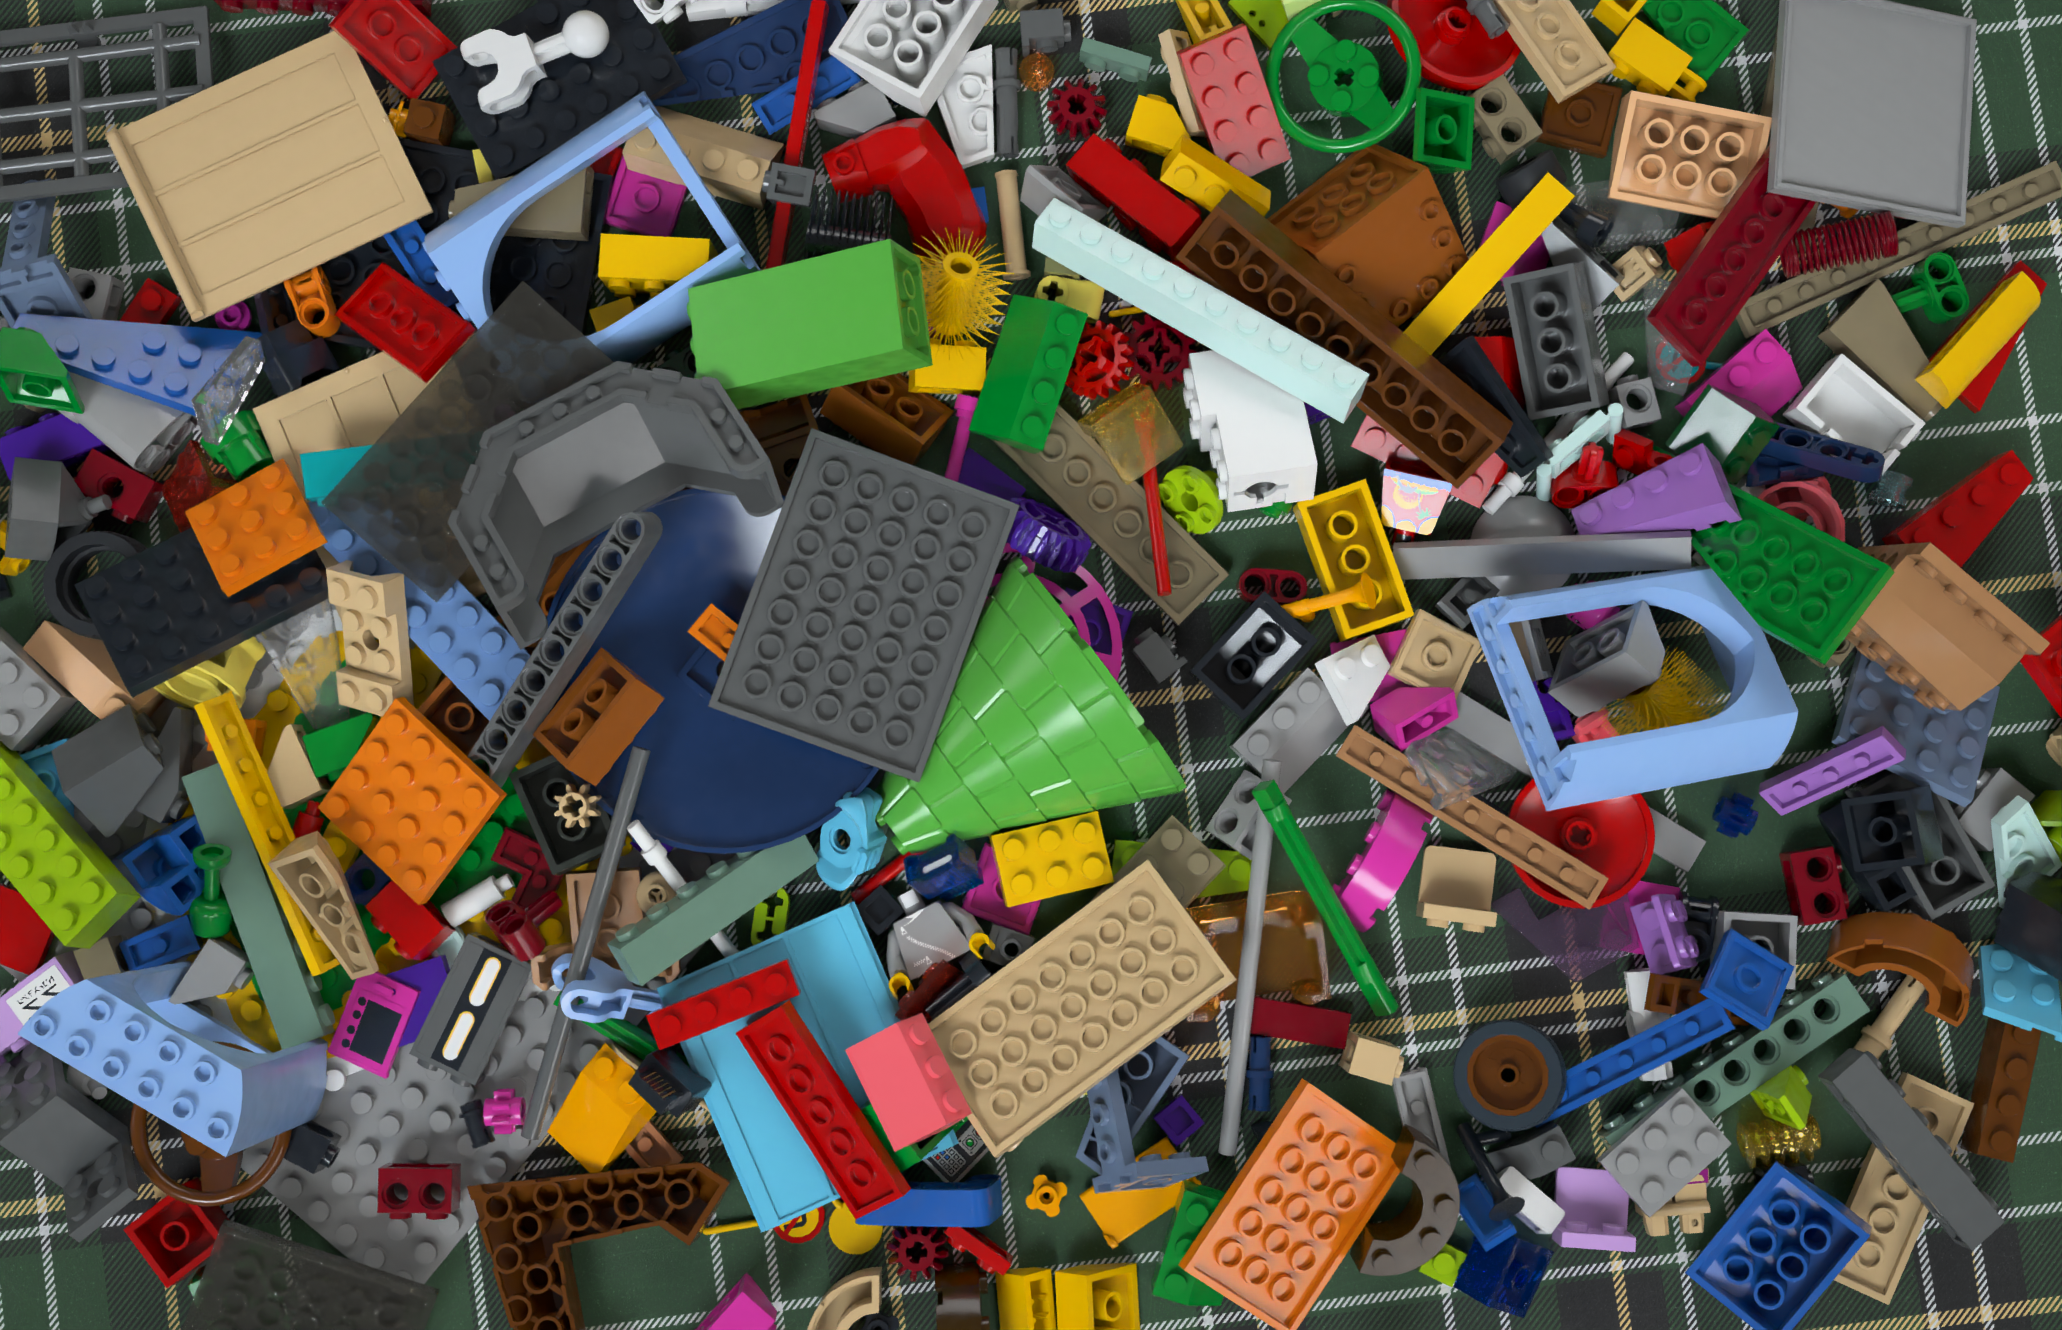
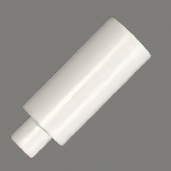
M508 874L498 879L492 875L442 904V912L450 925L455 928L506 898L505 891L513 887L514 882Z

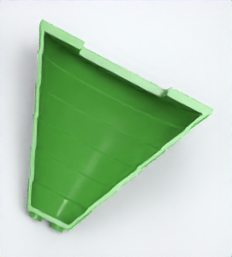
M1018 556L1009 560L993 594L988 596L982 608L920 782L918 783L886 771L874 791L881 795L883 799L875 820L881 827L886 823L895 834L890 839L903 856L908 852L911 854L955 845L959 841L1001 834L1003 831L1048 823L1051 820L1091 813L1099 809L1141 802V799L1177 794L1187 788L1172 760L1153 733L1144 726V719L1091 646L1084 639H1081L1077 628L1034 573L1030 574L1028 572V567Z

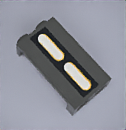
M478 932L468 933L409 1054L417 1057V1063L426 1069L437 1071L440 1068L450 1073V1080L459 1085L470 1087L471 1084L477 1085L483 1082L486 1077L483 1071L528 979L532 977L531 960L521 962L507 951L501 943Z

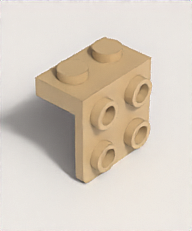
M1434 845L1426 846L1423 851L1416 916L1427 918L1426 925L1442 928H1448L1449 921L1463 923L1462 930L1484 933L1485 926L1496 927L1497 912L1490 911L1496 867L1495 855L1473 850Z

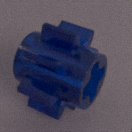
M1733 793L1731 798L1725 795L1722 796L1712 813V820L1719 823L1716 831L1730 838H1737L1739 833L1745 836L1748 835L1758 818V811L1751 808L1754 800L1740 793Z

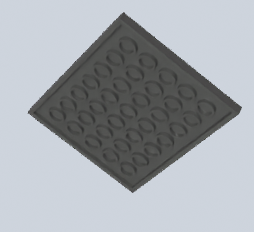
M811 428L708 707L919 783L1020 505Z

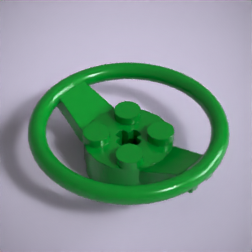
M1321 0L1296 14L1280 31L1269 52L1265 70V83L1279 124L1290 137L1300 144L1317 151L1349 153L1368 148L1380 142L1402 123L1414 104L1416 88L1420 86L1421 57L1418 44L1409 26L1388 6L1375 0ZM1354 10L1379 18L1394 31L1404 49L1407 64L1405 87L1394 109L1381 90L1383 71L1372 52L1361 44L1353 43L1348 39L1338 41L1314 19L1335 11ZM1291 40L1310 68L1307 74L1310 90L1321 108L1334 117L1345 118L1352 116L1370 131L1351 138L1330 139L1320 137L1305 130L1291 117L1284 106L1279 89L1280 65ZM1354 74L1351 76L1353 83L1350 86L1344 83L1338 86L1343 75Z

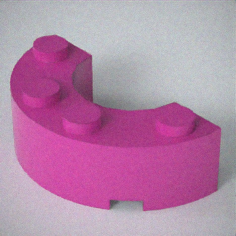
M1388 789L1383 793L1376 808L1381 810L1377 816V822L1374 821L1364 837V841L1368 843L1361 855L1356 853L1346 869L1348 875L1341 881L1339 886L1336 884L1332 885L1353 926L1361 933L1369 930L1376 922V919L1372 917L1378 908L1384 911L1396 894L1426 838L1427 833L1421 830L1425 822L1430 824L1433 815Z

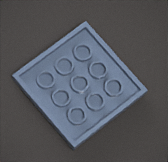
M1857 650L1831 743L1841 746L1884 726L1906 749L1905 760L1886 768L1887 770L1920 786L1930 785L1932 792L1966 807L1973 801L2000 687L1995 686L1961 711L1949 709L1942 711L1935 707L1928 709L1913 697L1915 693L1905 684L1900 685L1885 673L1886 669L1877 662L1866 658Z

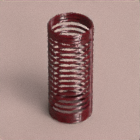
M1888 210L1887 212H1880L1879 215L1874 213L1872 217L1867 215L1865 219L1862 216L1858 220L1853 218L1852 222L1847 219L1845 223L1841 220L1838 224L1834 222L1832 226L1827 223L1825 227L1821 224L1819 228L1814 226L1812 230L1809 227L1805 231L1800 229L1799 233L1795 232L1783 249L1780 258L1783 272L1787 279L1793 276H1800V263L1795 244L1796 235L1802 272L1806 275L1807 264L1802 245L1803 235L1808 268L1810 273H1813L1814 265L1808 233L1812 241L1813 258L1817 272L1821 270L1820 260L1823 270L1826 271L1827 261L1831 270L1834 267V261L1836 267L1839 268L1841 266L1840 257L1844 267L1847 265V258L1851 266L1854 263V258L1856 263L1859 264L1860 254L1864 263L1867 261V254L1870 261H1873L1874 254L1877 260L1880 259L1881 254L1884 259L1886 257H1896L1899 246L1894 217ZM1875 218H1876V221H1877L1878 235H1877V230H1876V227H1875ZM1868 219L1871 224V235L1868 228ZM1861 222H1863V225H1864L1865 240H1864V235H1863V231H1862V228H1861ZM1855 223L1858 228V240L1855 232ZM1848 224L1851 229V240L1848 232ZM1841 226L1844 229L1845 244L1841 233ZM1835 227L1838 233V244L1835 237ZM1828 228L1831 233L1832 249L1828 237ZM1822 231H1823L1824 237H1825L1826 254H1825V249H1824V245H1823V241H1822ZM1815 232L1818 237L1819 254L1815 241Z

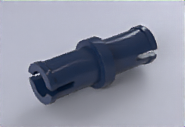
M1252 1035L1249 1040V1068H1246L1245 1077L1249 1078L1248 1110L1251 1111L1254 1109L1256 1111L1271 1110L1270 1078L1274 1077V1069H1271L1272 1037Z

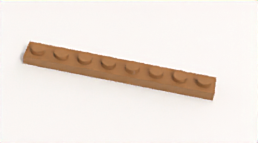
M1356 725L1353 726L1336 754L1341 760L1589 910L1609 879Z

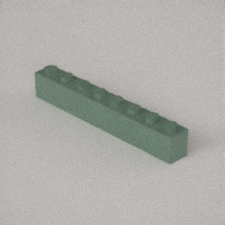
M217 763L183 776V783L206 844H223L232 851L229 864L220 869V883L282 1050L335 1032L332 1025L335 1023L334 1013L329 1004H324L320 990H322L321 978L319 975L312 977L220 764Z

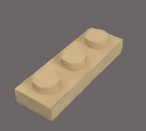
M1168 29L1158 34L1161 43L1160 53L1168 67L1171 78L1170 88L1177 98L1181 112L1180 119L1189 136L1206 138L1176 53L1192 45L1189 34L1184 31Z

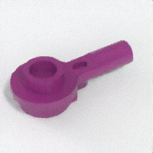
M241 301L215 313V321L220 329L246 331L251 324L252 314L249 307Z

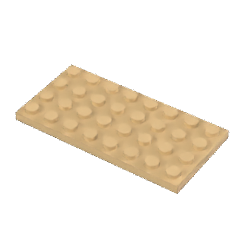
M1146 860L928 1023L972 1112L967 1118L992 1155L998 1158L1237 979L1152 863Z

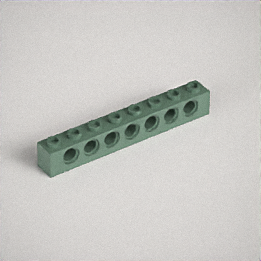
M1825 971L1811 980L1812 986L1802 993L1800 991L1793 992L1781 1001L1783 1006L1776 1010L1768 1029L1762 1031L1752 1026L1742 1034L1738 1031L1729 1035L1722 1041L1723 1047L1713 1054L1706 1052L1698 1056L1692 1062L1694 1067L1683 1074L1677 1072L1673 1074V1077L1662 1082L1664 1087L1653 1095L1648 1092L1638 1097L1632 1103L1634 1107L1625 1114L1616 1113L1602 1123L1604 1128L1598 1131L1597 1135L1606 1148L1609 1149L1678 1086L1686 1091L1711 1120L1868 1013L1870 1009L1846 974ZM1819 999H1823L1826 1010L1822 1016L1817 1018L1814 1013V1005ZM1793 1019L1796 1023V1031L1791 1037L1787 1038L1784 1034V1026L1787 1021ZM1763 1039L1767 1049L1762 1057L1757 1058L1754 1054V1046L1759 1040ZM1734 1060L1737 1064V1071L1731 1078H1726L1724 1067L1728 1061ZM1705 1080L1707 1092L1702 1098L1697 1099L1694 1095V1087L1699 1081Z

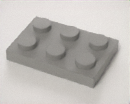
M1678 1086L1597 1160L1644 1214L1650 1218L1731 1145V1142L1686 1091Z

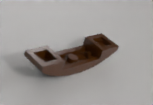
M1650 973L1644 1010L1673 1015L1679 1014L1708 999V997L1699 992L1703 981ZM1725 1008L1733 1024L1749 1025V1022Z

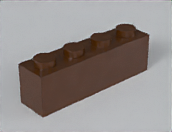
M1988 1017L1970 1102L1974 1103V1106L1964 1128L1961 1149L2002 1161L2014 1162L2041 1030L2032 1028L2031 1031Z

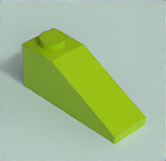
M1790 1065L1750 1092V1095L1765 1116L1798 1130L1806 1127L1812 1095L1805 1086L1809 1081L1798 1066L1794 1065L1792 1067Z

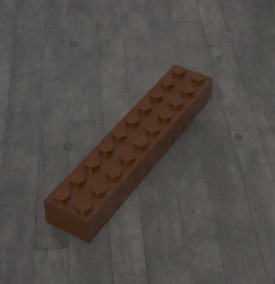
M1231 189L1215 206L1176 256L1178 260L1206 283L1367 372L1369 377L1361 399L1356 406L1455 488L1458 489L1505 441L1513 425L1512 421Z

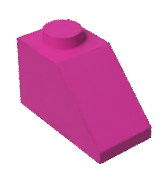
M1399 687L1370 704L1375 731L1400 752L1459 718L1455 693L1450 687Z

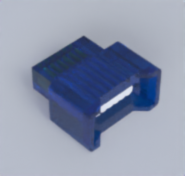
M955 834L947 836L944 844L922 855H909L903 861L907 884L927 899L938 895L947 902L984 883L982 869L977 865L974 850Z

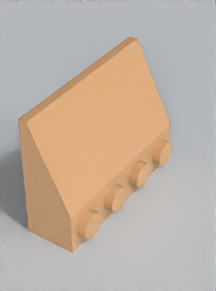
M1631 90L1621 99L1614 133L1608 198L1717 219L1766 151L1772 117Z

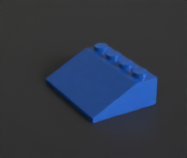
M1776 1161L1690 1265L1685 1274L1753 1329L1792 1330L1871 1236L1872 1226L1843 1203Z

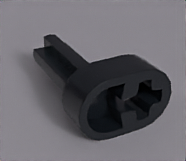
M1570 201L1558 215L1567 224L1578 229L1577 239L1592 248H1598L1605 242L1615 224V219L1600 210H1592L1590 212L1573 201Z
M971 950L958 959L965 973L924 1006V1009L933 1020L994 975L985 961L979 959Z

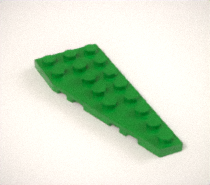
M1655 445L1653 447L1654 451L1669 454L1672 457H1676L1675 455ZM1728 483L1742 520L1729 523L1727 520L1711 524L1712 528L1696 531L1694 528L1685 530L1691 531L1692 546L1764 632L1825 665L1895 572L1891 566Z

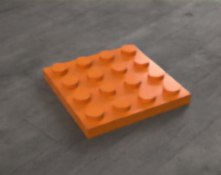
M405 697L395 698L320 803L318 809L418 905L428 902L507 793Z

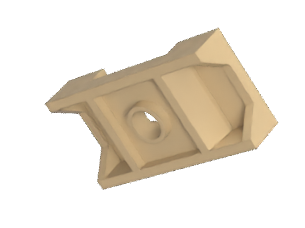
M349 560L327 568L329 603L341 607L346 666L336 671L339 704L382 717L395 698L405 697L414 706L404 574L392 573L370 576L354 572L353 561ZM374 637L379 639V644L376 642Z

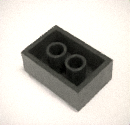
M553 755L509 774L553 875L560 876L601 857L612 816L596 803V809L601 812V815L588 817L590 821L589 827L582 828L578 820L573 827H565L567 819L562 815H554L559 810V802L554 797L568 794L566 791L567 784H574L577 792H579L581 786L571 772ZM577 800V803L572 805L574 812L579 811V808L583 807L582 800Z

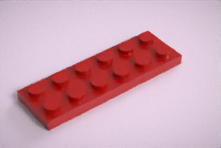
M790 1000L736 1032L737 1037L855 1220L903 1197L911 1190V1187Z

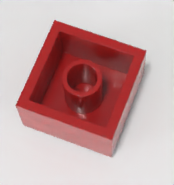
M198 1177L182 1184L185 1187L202 1191L201 1180ZM169 1195L123 1229L167 1289L185 1279L241 1236L220 1206L188 1204L176 1200Z

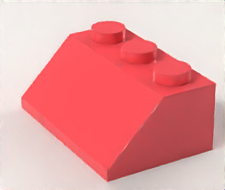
M923 1013L897 1022L845 1050L895 1152L937 1134L972 1114Z

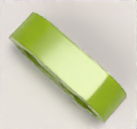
M784 887L777 890V896L783 899V904L775 907L774 916H768L770 905L765 903L764 900L755 906L751 931L753 945L764 941V939L758 938V934L766 930L768 920L773 921V934L778 935L786 931L790 895Z

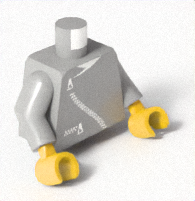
M914 888L897 897L905 911L906 917L893 923L894 929L888 934L886 962L890 975L889 989L894 999H898L896 992L901 986H907L909 994L912 995L914 988L910 980L969 950L979 959H982L983 957L979 954L980 946L987 943L994 950L995 944L984 934L971 913L953 902L942 903L941 900L926 906L917 888Z

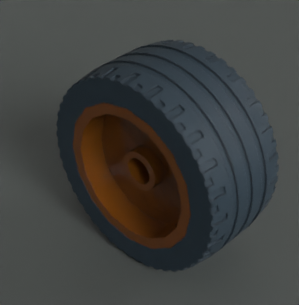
M1504 1019L1486 1023L1467 1036L1459 1047L1454 1060L1453 1081L1461 1104L1477 1121L1497 1130L1520 1131L1542 1123L1553 1114L1564 1096L1567 1073L1565 1062L1558 1046L1544 1031L1523 1021ZM1508 1068L1515 1071L1516 1077L1514 1081L1506 1082L1503 1080L1505 1077L1502 1074L1504 1069Z

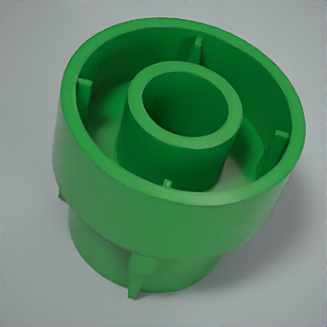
M252 410L240 411L222 419L206 431L200 440V444L212 462L216 465H224L236 483L275 463Z

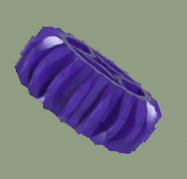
M1025 497L1011 498L1010 502L1020 505L1007 539V543L1010 544L1011 548L1019 551L1021 556L1030 558L1032 562L1041 564L1044 568L1050 567L1054 571H1062L1063 573L1076 572L1088 556V550L1092 545L1088 534L1081 527L1077 526L1073 520L1067 518L1065 514H1061L1054 508L1046 506L1043 502L1038 503L1033 499H1026Z

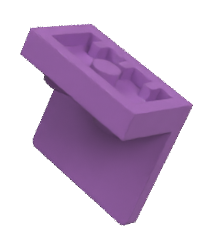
M1656 894L1651 896L1652 901L1630 907L1650 973L1665 975L1697 966L1695 957L1699 956V950L1694 937L1687 934L1684 921L1688 920V916L1681 900H1677L1675 895Z

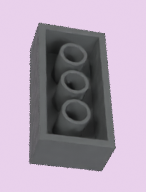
M1584 261L1502 278L1528 418L1535 420L1610 404Z
M1885 769L1846 790L1845 793L1848 798L1898 789L1920 787V785ZM1932 791L1931 794L1944 858L1923 865L1902 867L1917 895L1906 900L1912 913L1921 916L1925 920H1933L1995 886L1948 800Z

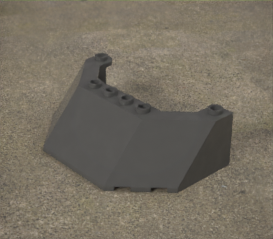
M616 361L485 430L479 442L481 449L476 462L470 465L461 487L463 494L456 510H452L447 523L521 650L541 639L547 631L548 621L538 603L555 558L610 529L621 514L641 512L685 487L736 496L745 512L754 517L769 515L780 509L784 501L770 459L717 378L703 376L702 380L684 377L681 372L655 367L650 371L634 368L632 363Z

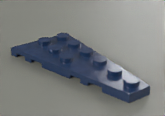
M784 0L673 56L687 83L654 100V106L771 92L799 75L810 6L813 0ZM823 0L827 2L829 12L820 62L831 56L828 50L849 19L840 0Z

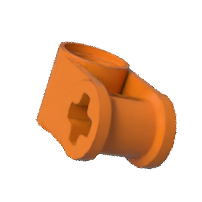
M318 265L312 268V270L284 281L286 291L294 305L299 322L317 337L323 336V338L334 335L338 331L341 322L334 315L337 309L331 295L329 281L322 267ZM321 311H325L324 319L318 324H313L314 316Z

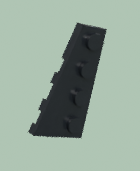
M1473 335L1465 338L1438 360L1513 422L1505 441L1495 453L1521 478L1554 456Z

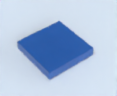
M1730 928L1725 931L1699 992L1764 1031L1769 1028L1794 966Z

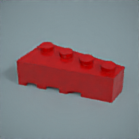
M1093 133L1065 164L1070 177L1107 208L1112 205L1114 207L1112 210L1113 214L1129 231L1137 227L1139 234L1153 252L1158 255L1163 250L1171 257V261L1182 263L1176 256L1202 224L1200 209L1188 199L1182 202L1174 195L1175 192L1172 187L1160 179L1155 181L1148 175V170L1141 162L1134 158L1129 161L1122 155V150L1111 139L1106 138L1102 140Z
M2013 450L1998 454L1884 536L1882 540L1886 545L1931 542L1961 568L2034 478Z

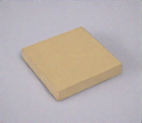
M1417 609L1387 674L1412 687H1450L1454 690L1455 699H1457L1481 645L1478 638L1422 609Z

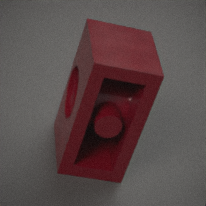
M93 448L74 480L85 497L93 499L104 494L108 495L114 509L111 515L131 525L134 520L146 524L149 522L168 487L118 459ZM122 481L123 492L115 498L113 488L118 482Z

